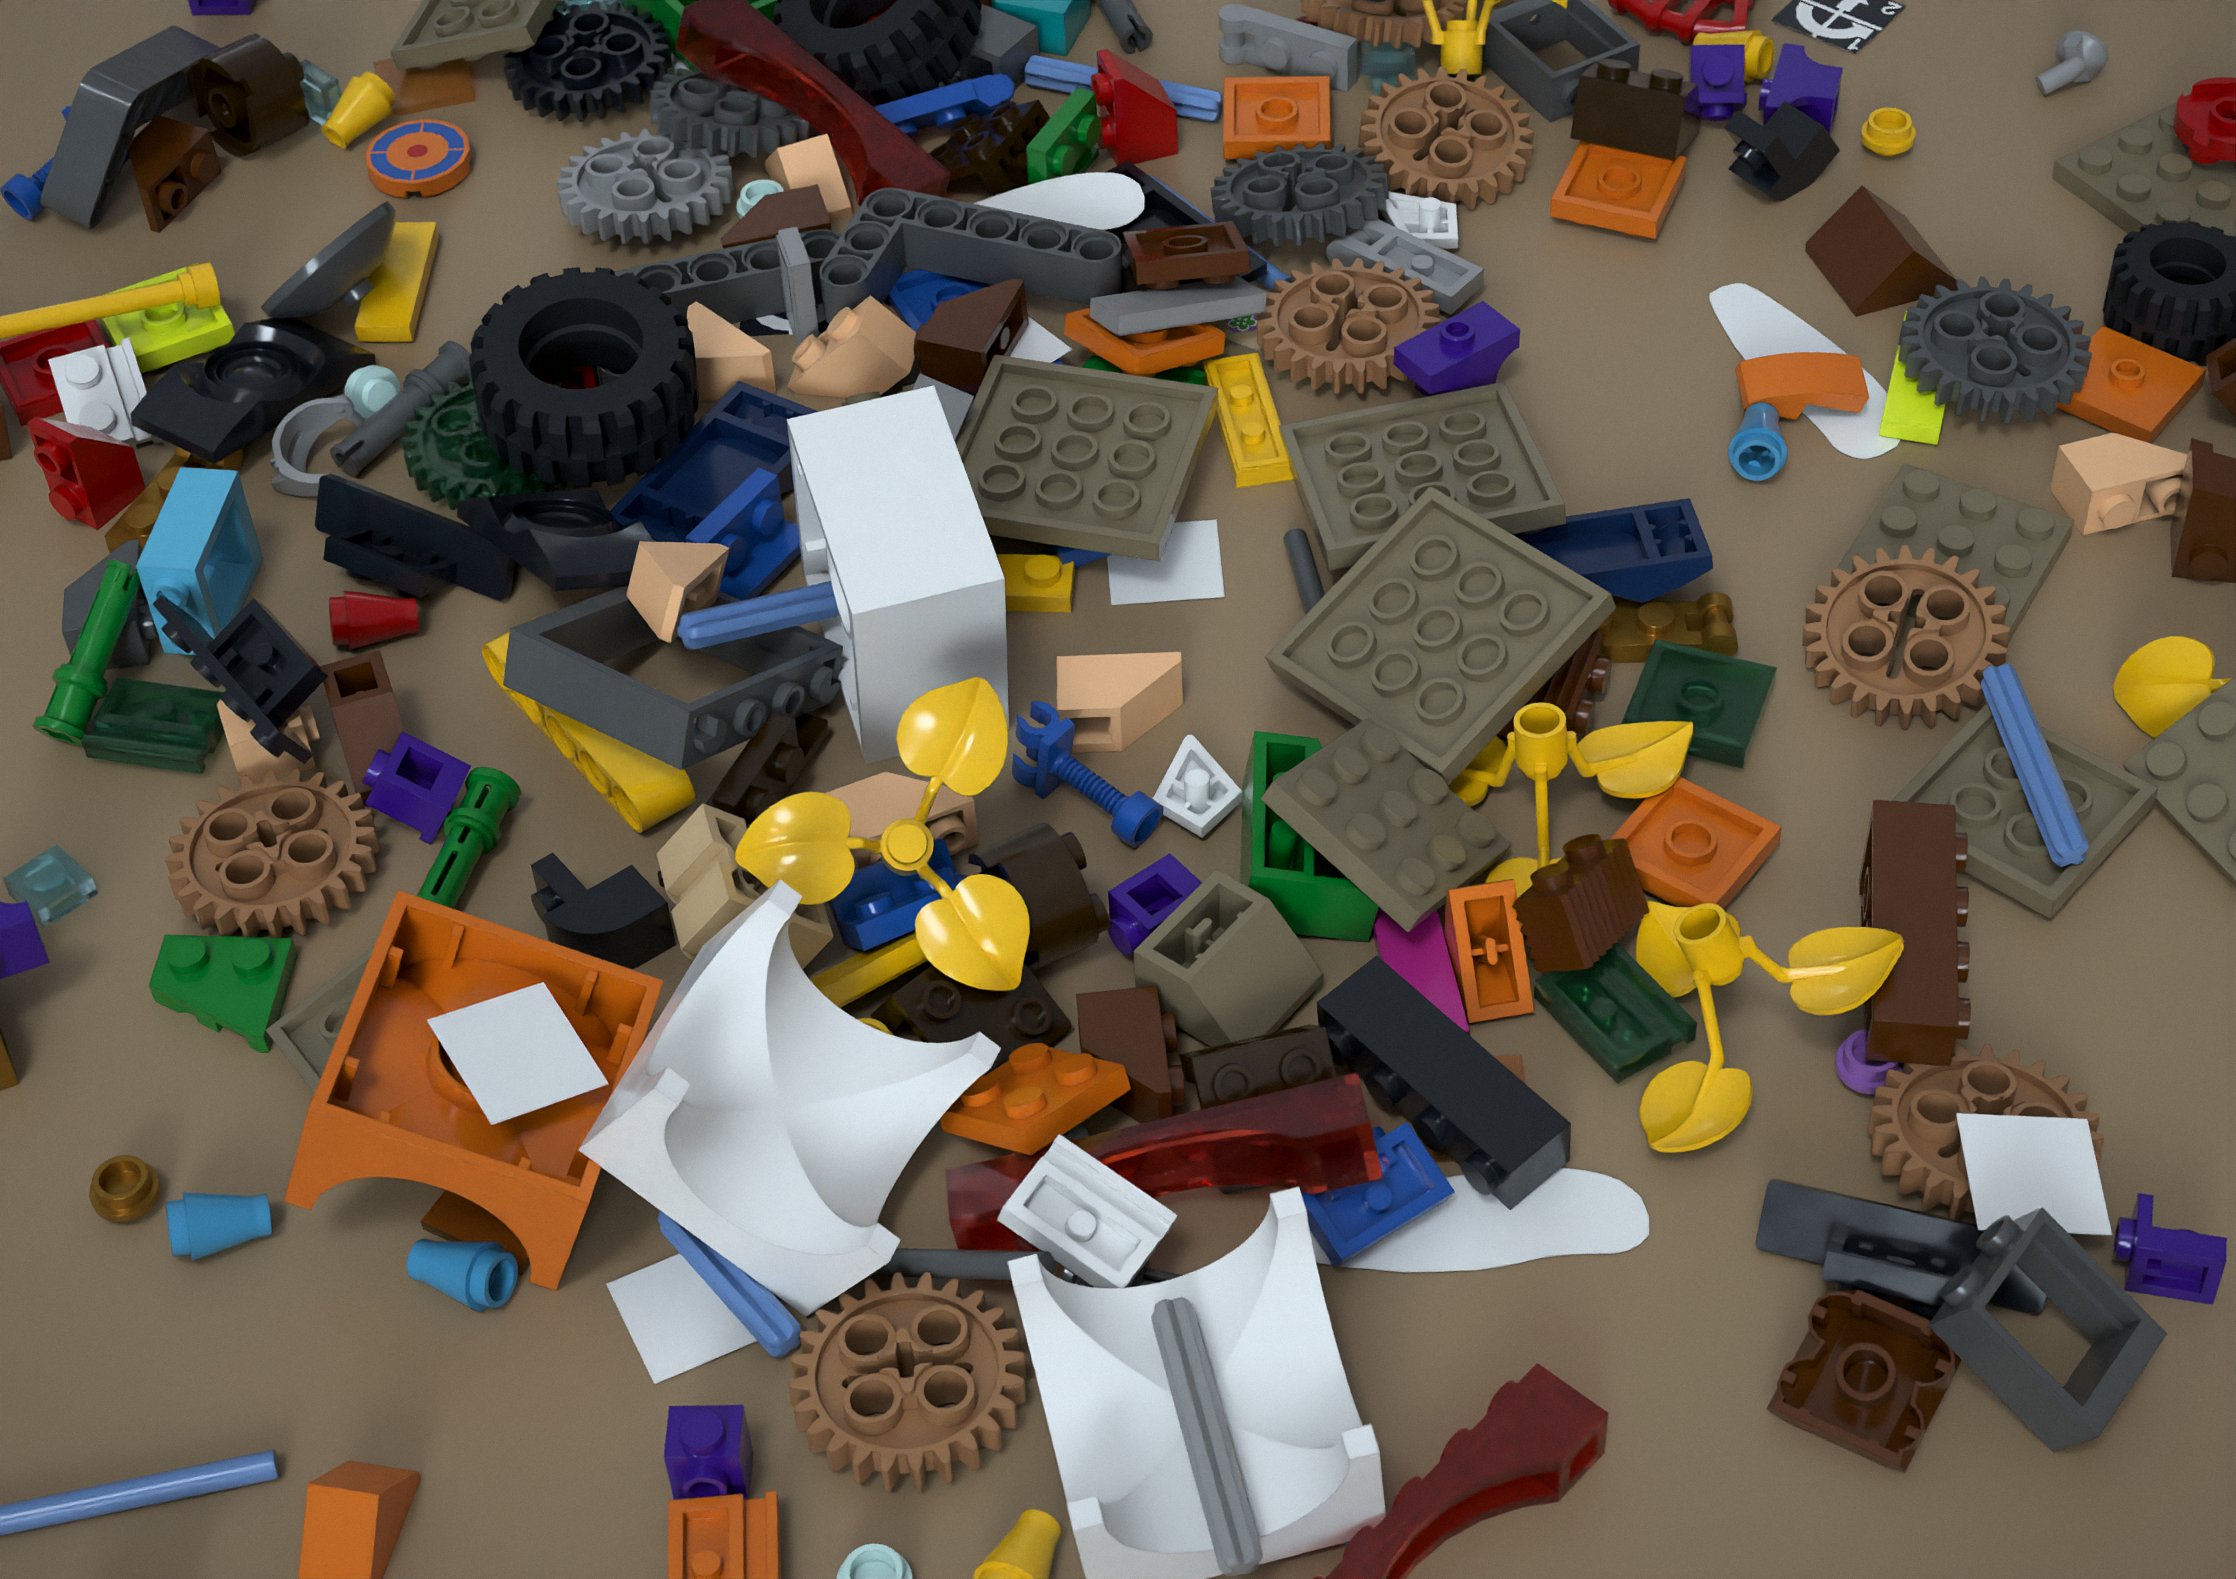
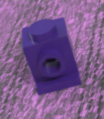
M402 731L391 754L378 749L362 783L373 789L365 804L421 831L422 834L419 839L431 845L450 811L471 765Z
M1169 853L1109 890L1110 929H1108V934L1113 944L1122 954L1126 956L1132 955L1133 951L1202 882Z
M744 1405L669 1406L664 1460L673 1500L743 1494L744 1500L750 1499L754 1453Z

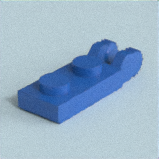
M1000 72V74L994 73L993 76L989 74L972 80L968 79L875 106L866 127L872 143L887 139L889 144L910 140L918 135V129L937 124L939 130L949 129L957 121L971 113H977L979 117L991 114L1001 105L1010 102L1016 90L1014 88L1015 83L1011 81L1012 78L1007 77V74L1003 75Z

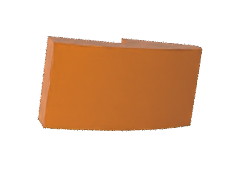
M1824 352L1784 353L1740 361L1735 369L1744 411L1755 403H1768L1776 408L1779 417L1797 420L1806 404L1860 413L1869 399L1859 356Z

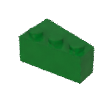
M1254 731L1242 788L1240 883L1270 899L1295 934L1369 942L1379 906L1261 800L1275 779L1322 748L1319 739Z

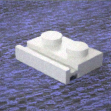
M129 338L122 339L121 345L105 349L104 345L48 359L68 423L92 427L132 446L134 450L137 449L136 444L153 440L154 444L162 442V439L132 425L130 414L147 392Z
M1059 1134L1047 1153L1039 1159L1005 1203L997 1220L1041 1251L1050 1252L1054 1260L1093 1287L1126 1288L1153 1254L1163 1237L1167 1235L1178 1215Z

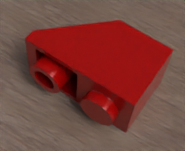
M1108 49L1098 50V73L1091 75L1092 92H1096V103L1100 107L1102 126L1097 141L1101 150L1108 149L1116 166L1127 160L1132 164H1138L1178 154L1177 110L1160 81Z
M34 417L27 423L35 446L33 451L34 457L43 469L50 490L49 500L54 509L64 518L69 520L76 519L99 530L132 503L146 488L132 446L88 426Z

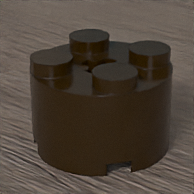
M259 34L248 35L197 60L199 63L192 66L189 70L188 87L190 97L199 118L208 115L216 130L210 132L211 137L221 148L234 156L244 157L299 131L310 123V115L306 108L305 97L300 84L304 79V71L299 60L290 52L283 54L273 43Z
M1041 823L969 855L968 864L981 867V872L977 874H987L1001 878L1015 887L1022 896L1027 906L1030 923V934L1024 962L1032 972L1096 944L1099 933L1110 929L1109 916L1103 902L1096 893L1089 894L1080 872L1087 867V861L1078 839L1072 832L1059 836L1049 824Z

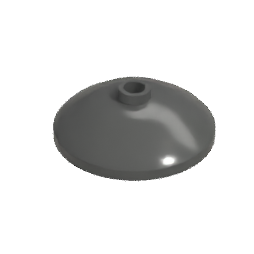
M388 201L384 202L348 228L278 288L261 306L263 312L271 318L286 319L316 315L330 309L341 300L348 308L358 303L374 289L368 278L376 271L388 253L396 224L395 208Z

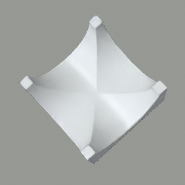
M780 879L702 946L578 1150L807 1317L890 1262L901 1239L877 1223V1220L892 1187L929 1131L956 1099L980 1076L991 1069L1001 1048L980 1031L963 1040L947 1043H926L903 1039L877 1030L836 1006L810 981L795 958L789 940L788 924L789 918L803 896Z
M1299 1187L1270 1194V1204L1264 1220L1257 1230L1235 1250L1201 1269L1167 1281L1126 1288H1094L1059 1279L1043 1267L1037 1254L1007 1261L1055 1450L1072 1529L1086 1579H1207L1223 1574L1219 1570L1151 1321L1152 1314L1155 1312V1304L1164 1299L1173 1300L1184 1297L1193 1305L1263 1555L1259 1565L1360 1539L1365 1536L1368 1537L1387 1532L1380 1451L1372 1425L1363 1426L1344 1372L1324 1299L1310 1236L1307 1211Z

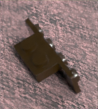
M772 712L757 735L749 740L706 802V805L743 818L748 829L760 814L786 797L828 735V721L807 713L793 719ZM659 870L657 873L659 885L665 887L661 871Z

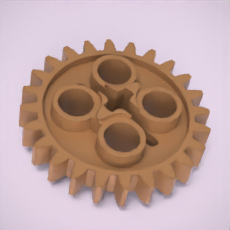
M1301 0L1300 2L1301 13L1307 14L1306 20L1308 22H1318L1317 27L1327 30L1334 29V32L1357 38V43L1367 41L1371 42L1373 47H1378L1382 42H1389L1394 48H1400L1401 42H1407L1416 48L1420 47L1421 40L1432 43V31L1422 0ZM1432 0L1442 31H1447V20H1466L1468 0Z
M1441 66L1437 71V77H1429L1425 70L1418 68L1415 81L1401 73L1397 76L1396 87L1383 83L1381 84L1380 96L1370 95L1367 110L1362 111L1358 147L1363 148V157L1375 155V164H1384L1389 192L1402 187L1405 189V195H1419L1424 198L1432 197L1454 204L1455 201L1462 200L1470 210H1475L1477 197L1480 196L1489 204H1494L1497 190L1509 195L1512 192L1513 182H1522L1525 168L1529 167L1533 150L1534 129L1528 128L1529 113H1518L1520 104L1518 98L1503 100L1505 86L1500 85L1491 90L1485 88L1487 76L1485 75L1479 77L1475 82L1467 81L1466 69H1461L1456 78L1448 77L1446 69Z
M1334 258L1332 268L1324 269L1316 262L1311 263L1310 274L1306 275L1294 269L1291 271V283L1276 280L1274 282L1275 293L1266 292V311L1257 314V343L1259 346H1263L1264 360L1274 359V371L1278 373L1291 369V382L1293 383L1305 377H1310L1311 389L1316 390L1325 382L1333 383L1334 393H1340L1345 384H1353L1358 393H1364L1365 382L1373 381L1381 389L1387 388V377L1390 375L1401 381L1407 380V375L1394 366V347L1439 324V304L1433 303L1432 290H1421V279L1419 277L1404 281L1405 269L1403 268L1396 269L1389 274L1385 273L1383 261H1379L1371 269L1364 268L1362 258H1356L1351 267H1344L1338 258Z
M1903 545L1899 558L1890 560L1882 547L1877 548L1875 563L1871 565L1858 555L1853 556L1851 575L1836 567L1832 569L1831 586L1818 584L1816 586L1815 603H1809L1806 606V623L1803 625L1802 645L1806 646V667L1815 668L1814 684L1816 687L1831 685L1830 702L1833 705L1851 698V716L1854 718L1863 714L1868 708L1875 710V724L1879 727L1885 723L1889 714L1898 715L1899 723L1903 730H1908L1912 715L1919 714L1929 727H1935L1936 711L1940 709L1954 720L1958 719L1960 716L1961 700L1976 707L1980 705L1982 693L1980 684L1984 679L1983 671L1990 665L1998 667L2006 663V648H2008L2010 627L2004 625L2006 616L2005 605H1994L1996 594L1994 585L1978 588L1980 571L1977 568L1959 575L1957 573L1959 557L1955 555L1949 558L1943 565L1934 563L1935 551L1934 548L1930 547L1924 553L1921 560L1912 559L1908 545ZM1914 595H1921L1922 598L1916 609L1915 628L1909 631L1904 649V660L1899 675L1895 679H1890L1888 676L1895 662L1896 645H1899L1904 634L1907 611L1911 599ZM1876 603H1887V604H1890V605H1889V606H1878V605H1875V604H1876ZM1936 617H1949L1951 620H1940ZM1869 652L1875 655L1868 657L1858 655V653ZM1929 666L1934 667L1937 670L1924 671L1919 667Z
M294 768L287 779L281 781L277 780L274 770L269 769L265 774L263 783L256 785L247 775L241 776V789L236 792H232L222 785L218 786L217 792L220 800L215 804L205 800L195 802L200 818L181 817L179 822L183 834L170 836L169 838L173 854L166 856L165 862L170 873L168 879L175 899L180 901L186 917L196 916L200 929L205 930L216 924L220 936H230L238 928H241L244 937H257L260 930L268 929L271 938H280L283 927L291 925L302 936L306 934V920L314 917L323 924L331 923L328 908L333 905L349 910L352 904L348 891L366 892L368 886L364 874L377 871L374 854L380 852L373 817L370 809L364 808L361 795L359 793L348 795L346 784L342 780L328 787L325 775L320 771L308 782H303L299 768Z
M1955 1043L1950 1066L1904 1063L1902 1072L1893 1069L1887 1071L1885 1085L1877 1086L1875 1090L1867 1133L1873 1135L1870 1148L1871 1155L1883 1157L1881 1174L1883 1176L1901 1175L1898 1192L1901 1195L1920 1190L1924 1193L1922 1209L1927 1211L1941 1202L1949 1206L1948 1218L1958 1220L1964 1211L1972 1212L1974 1215L1975 1212L1956 1113L2088 1119L2098 1167L2104 1141V1135L2097 1132L2100 1116L2098 1113L2085 1111L2088 1101L2086 1093L2067 1094L2070 1077L2062 1075L2048 1079L2044 1076L2047 1062L2040 1060L2027 1068L2020 1065L2019 1050L2014 1049L2005 1059L1995 1058L1991 1045L1984 1043L1980 1056H1970L1962 1043Z
M898 1272L893 1275L891 1290L881 1292L877 1284L868 1279L865 1280L866 1298L857 1301L846 1292L838 1296L841 1309L839 1315L819 1309L816 1312L819 1332L801 1331L799 1335L802 1354L792 1355L790 1358L793 1380L788 1382L791 1403L794 1406L798 1431L807 1432L809 1448L813 1454L824 1450L827 1451L829 1468L833 1472L843 1468L852 1461L855 1483L861 1485L876 1470L882 1472L885 1490H892L900 1474H910L915 1489L922 1490L926 1471L935 1469L946 1483L953 1482L952 1463L957 1460H961L968 1467L977 1470L980 1468L978 1446L982 1445L988 1449L1000 1451L1002 1448L1000 1427H1017L1016 1405L1026 1403L1024 1378L1027 1377L1025 1353L1020 1350L1017 1328H1007L1005 1310L1003 1307L1000 1306L987 1311L985 1293L981 1289L971 1293L963 1300L961 1299L960 1283L957 1278L951 1279L939 1291L933 1289L931 1273L924 1272L916 1288H907L903 1276ZM938 1343H950L944 1346H933ZM870 1351H872V1352H877V1353H875V1354L868 1355V1356H867V1355H861V1354H863V1353L870 1352ZM957 1403L956 1406L950 1408H938L942 1404ZM873 1412H884L880 1416L864 1417Z

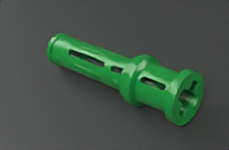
M107 561L105 573L68 664H61L59 668L55 669L52 679L56 686L44 715L36 717L32 725L38 732L69 745L87 746L90 737L85 732L98 699H105L109 691L107 687L108 682L103 677L141 585L137 569H134L133 573L129 571L132 565L121 561Z
M476 767L468 774L465 781L467 792L459 808L451 810L445 819L444 832L447 838L428 871L417 897L454 909L481 854H486L496 848L501 837L499 826L506 812L517 806L522 793L514 779L494 768Z

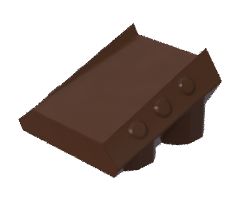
M1858 1289L1829 1291L1816 1299L1808 1316L1809 1330L1793 1360L1786 1363L1777 1381L1778 1388L1766 1409L1793 1426L1884 1467L1905 1472L1962 1359L1928 1326L1931 1322L1930 1320Z

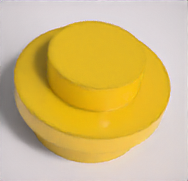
M1891 107L1873 111L1861 129L1862 143L1881 156H1895L1909 150L1914 145L1916 130L1912 125L1910 115L1901 109Z

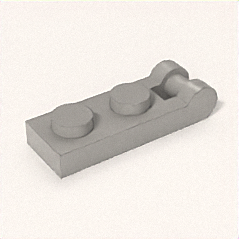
M1228 4L1220 8L1218 12L1219 29L1224 32V37L1219 41V56L1223 62L1232 65L1246 62L1290 76H1329L1330 88L1343 92H1348L1357 82V38L1242 4ZM1245 32L1255 35V38L1245 36Z
M1379 219L1364 220L1363 229L1350 227L1349 235L1344 237L1338 236L1326 247V256L1331 264L1334 258H1338L1344 267H1351L1356 258H1362L1364 268L1371 269L1376 263L1383 261L1385 273L1389 274L1399 268L1405 269L1404 281L1419 277L1421 279V290H1432L1433 303L1439 304V309L1450 315L1484 285V268Z

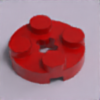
M2218 77L2201 80L2193 84L2191 94L2184 97L2182 93L2177 100L2173 128L2181 142L2189 147L2188 155L2195 162L2201 164H2214L2219 160L2236 162V78Z

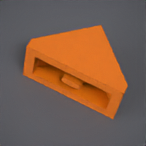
M1514 879L1446 890L1444 936L1467 1023L1534 1012L1523 933L1520 931L1522 926L1521 922L1516 919L1519 912L1512 908L1514 901L1517 899Z
M348 1460L309 1482L298 1579H382L420 1483L419 1473L417 1471Z

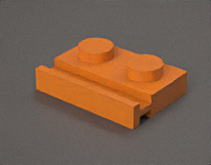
M777 1491L766 1492V1498L744 1500L743 1494L668 1500L667 1579H781L780 1504Z

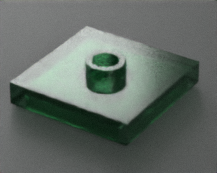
M1655 639L1621 724L1692 721L1693 737L1687 755L1743 769L1773 690L1777 667Z

